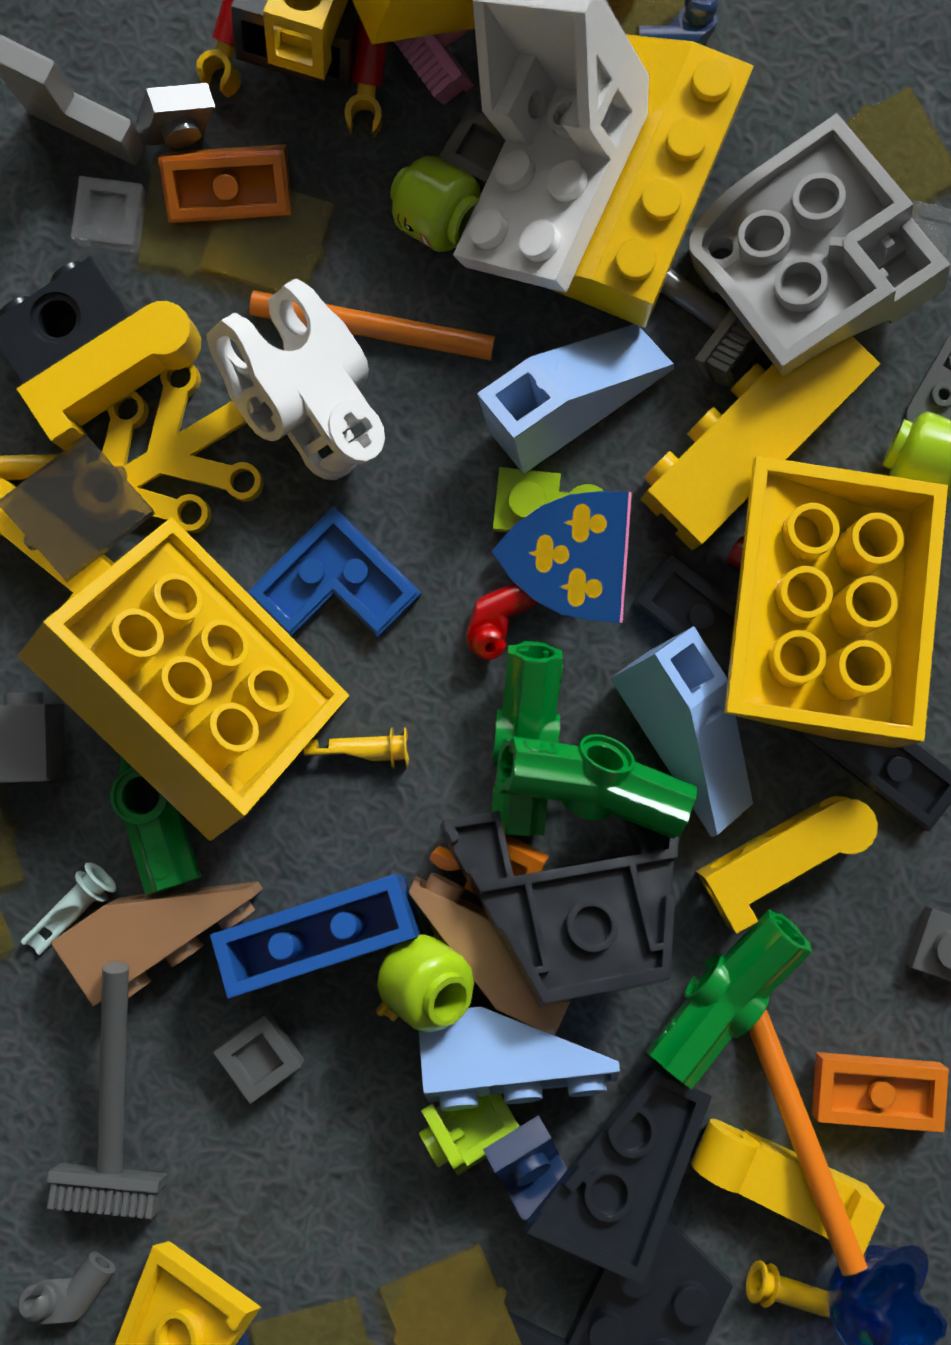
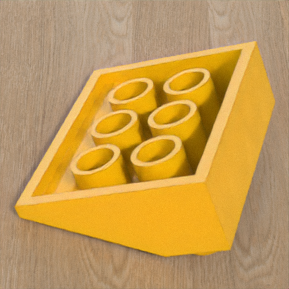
M625 34L649 74L648 115L567 292L553 291L645 328L739 108L754 65L693 41Z
M756 456L753 459L724 714L831 739L891 748L924 742L948 485Z
M172 517L47 618L17 656L209 841L213 840L248 813L350 696Z

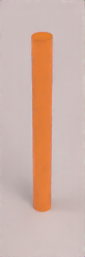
M254 290L250 299V315L271 319L268 299L274 294ZM292 301L295 314L307 326L306 317L302 309ZM326 304L345 323L352 335L491 361L495 336Z
M765 1010L757 1023L749 1030V1034L842 1275L849 1276L862 1272L868 1266L768 1011Z

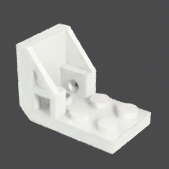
M473 0L482 111L506 141L453 256L466 268L566 293L647 118L649 74L606 0Z

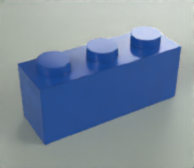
M393 874L210 934L227 998H231L418 937L423 934L413 898L409 894L406 876L403 874Z

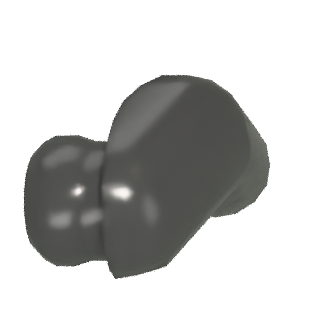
M93 1251L88 1255L74 1277L45 1279L37 1284L29 1285L19 1298L18 1308L21 1317L27 1322H36L42 1325L77 1321L85 1315L116 1270L114 1263L100 1253Z

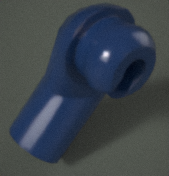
M685 0V8L678 13L669 26L638 25L635 35L693 41L703 45L713 34L718 23V16L716 15L718 0Z

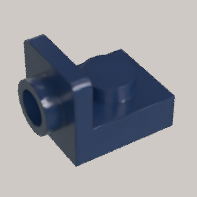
M539 1115L483 1149L495 1174L506 1188L524 1222L528 1220L567 1171V1167Z

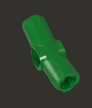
M532 641L508 645L502 708H497L495 724L496 734L492 764H497L496 774L498 769V753L505 738L520 737L559 743L560 713L556 712L563 672L562 650L553 648L546 643ZM495 779L491 812L500 811L504 833L524 836H545L548 799L499 793Z
M591 734L584 737L579 746L520 737L505 738L498 753L496 782L499 793L561 801L563 806L571 813L588 820H603L612 814L675 839L681 836L696 800L697 786L635 762L634 756L625 745L612 737L601 734Z
M121 756L120 773L113 782L110 792L111 805L115 813L124 821L145 895L202 877L184 816L160 793L158 804L152 811L148 813L140 809L135 801L134 793L137 785L145 778Z
M768 909L758 922L724 956L721 953H715L706 960L704 965L708 969L700 979L693 976L689 981L684 993L686 1000L669 1019V1022L658 1036L653 1039L646 1052L692 1090L731 1038L743 1036L757 1023L769 1003L770 994L812 953L811 943L787 917Z

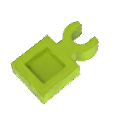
M499 467L493 531L508 533L516 523L540 506L564 496L603 491V489L596 485L584 484L577 486L570 493L560 492V473L529 470L523 474L520 469Z

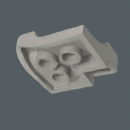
M837 113L760 165L724 192L701 215L689 239L691 262L696 273L712 294L717 292L721 295L782 376L787 375L825 350L864 330L887 321L892 325L946 288L951 265L911 218L913 211L911 200ZM719 248L732 251V254L725 259H716L711 256Z

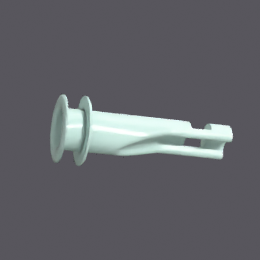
M91 862L85 863L84 867L87 873L82 871L76 872L77 884L22 938L21 943L30 945L36 950L37 954L41 955L51 945L50 942L59 937L95 900L100 902L107 901L108 896L104 891L115 892L116 885L113 879L100 866ZM43 927L53 933L47 940L38 933Z

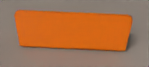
M286 144L165 152L158 157L168 223L292 215L289 161Z

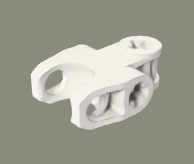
M294 279L283 285L278 292L268 299L269 314L283 340L284 350H279L270 345L247 318L241 317L237 313L222 319L206 334L211 356L222 375L229 397L253 431L269 441L279 440L287 434L301 454L305 465L315 475L327 480H336L349 474L356 464L368 462L381 452L385 441L384 427L379 416L369 406L358 389L368 379L369 372L367 359L361 347L345 323L329 309L316 292L302 281ZM292 301L302 309L306 317L307 328L295 314ZM230 339H232L239 348L245 362L240 360V358L235 354ZM362 422L366 430L354 437L350 429ZM329 445L333 453L322 459L318 451Z

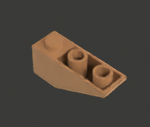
M431 873L426 881L415 876L409 889V894L447 945L462 955L471 966L474 981L495 1009L555 1036L571 1001L539 1007L483 907L462 898L465 889L446 877Z
M258 881L119 897L104 905L50 943L92 1006L101 1002L102 967L109 962L119 961L128 964L129 998L152 981L146 973V970L164 958L171 968L203 946L197 935L217 922L222 930L229 929L254 912L255 908L249 900L263 888Z

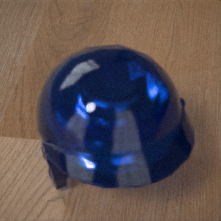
M869 1245L863 1255L868 1268L849 1276L842 1275L837 1263L829 1280L827 1302L830 1319L838 1336L845 1345H936L938 1340L946 1336V1319L942 1317L938 1308L926 1303L920 1296V1291L928 1273L929 1262L927 1254L919 1246L888 1247Z

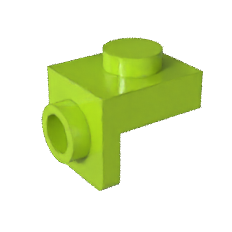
M501 1094L478 1097L479 1106L472 1109L441 1111L440 1106L435 1108L431 1104L421 1110L429 1126L420 1131L419 1134L438 1168L449 1161L459 1176L487 1158L483 1151L484 1148L519 1128L510 1109L504 1103Z

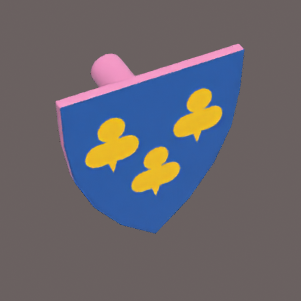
M595 491L570 494L542 505L516 523L492 552L510 579L538 603L566 616L589 621L623 623L632 492Z

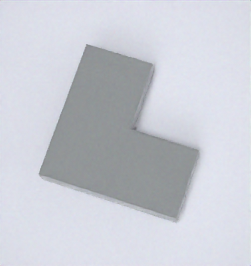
M0 35V76L29 114L137 166L146 147L143 146L140 135L130 119L75 93L53 60Z

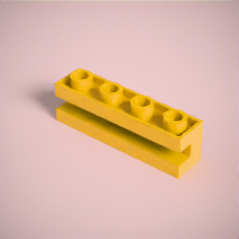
M853 336L825 350L785 376L780 374L774 364L766 371L756 363L730 390L738 400L723 415L715 407L710 409L687 433L695 443L679 459L669 451L643 477L651 487L640 500L656 516L662 513L678 529L675 534L693 551L703 544L749 497L753 459L756 456L786 460L880 363Z

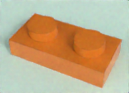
M816 1052L812 1116L817 1122L944 1132L949 1069L941 1062Z

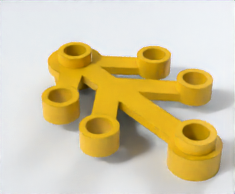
M193 363L185 367L190 370L191 379L184 387L176 388L171 385L170 378L175 370L165 369L160 374L163 390L148 450L128 464L133 431L142 426L147 420L149 413L148 405L134 391L107 409L110 422L100 462L89 465L82 470L74 485L75 503L81 513L87 518L102 524H112L123 520L128 514L134 512L163 520H168L172 517L188 533L203 531L211 521V509L202 498L194 494H185L175 499L141 489L142 486L160 475L227 490L231 496L243 502L252 501L261 494L264 486L263 477L252 464L238 462L228 465L194 456L247 424L233 401L180 432L188 397L192 396L199 389L201 383L200 373ZM127 399L136 400L138 404L136 415L128 420L121 419L118 414L120 404ZM243 471L251 472L255 478L252 489L245 493L237 492L233 486L235 476ZM105 483H114L117 489L115 499L111 503L101 504L97 498L98 489ZM189 503H197L202 510L199 521L192 525L184 524L181 519L182 509Z

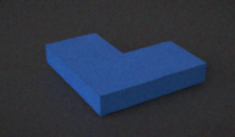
M334 506L247 592L291 637L336 595L379 638L422 595Z

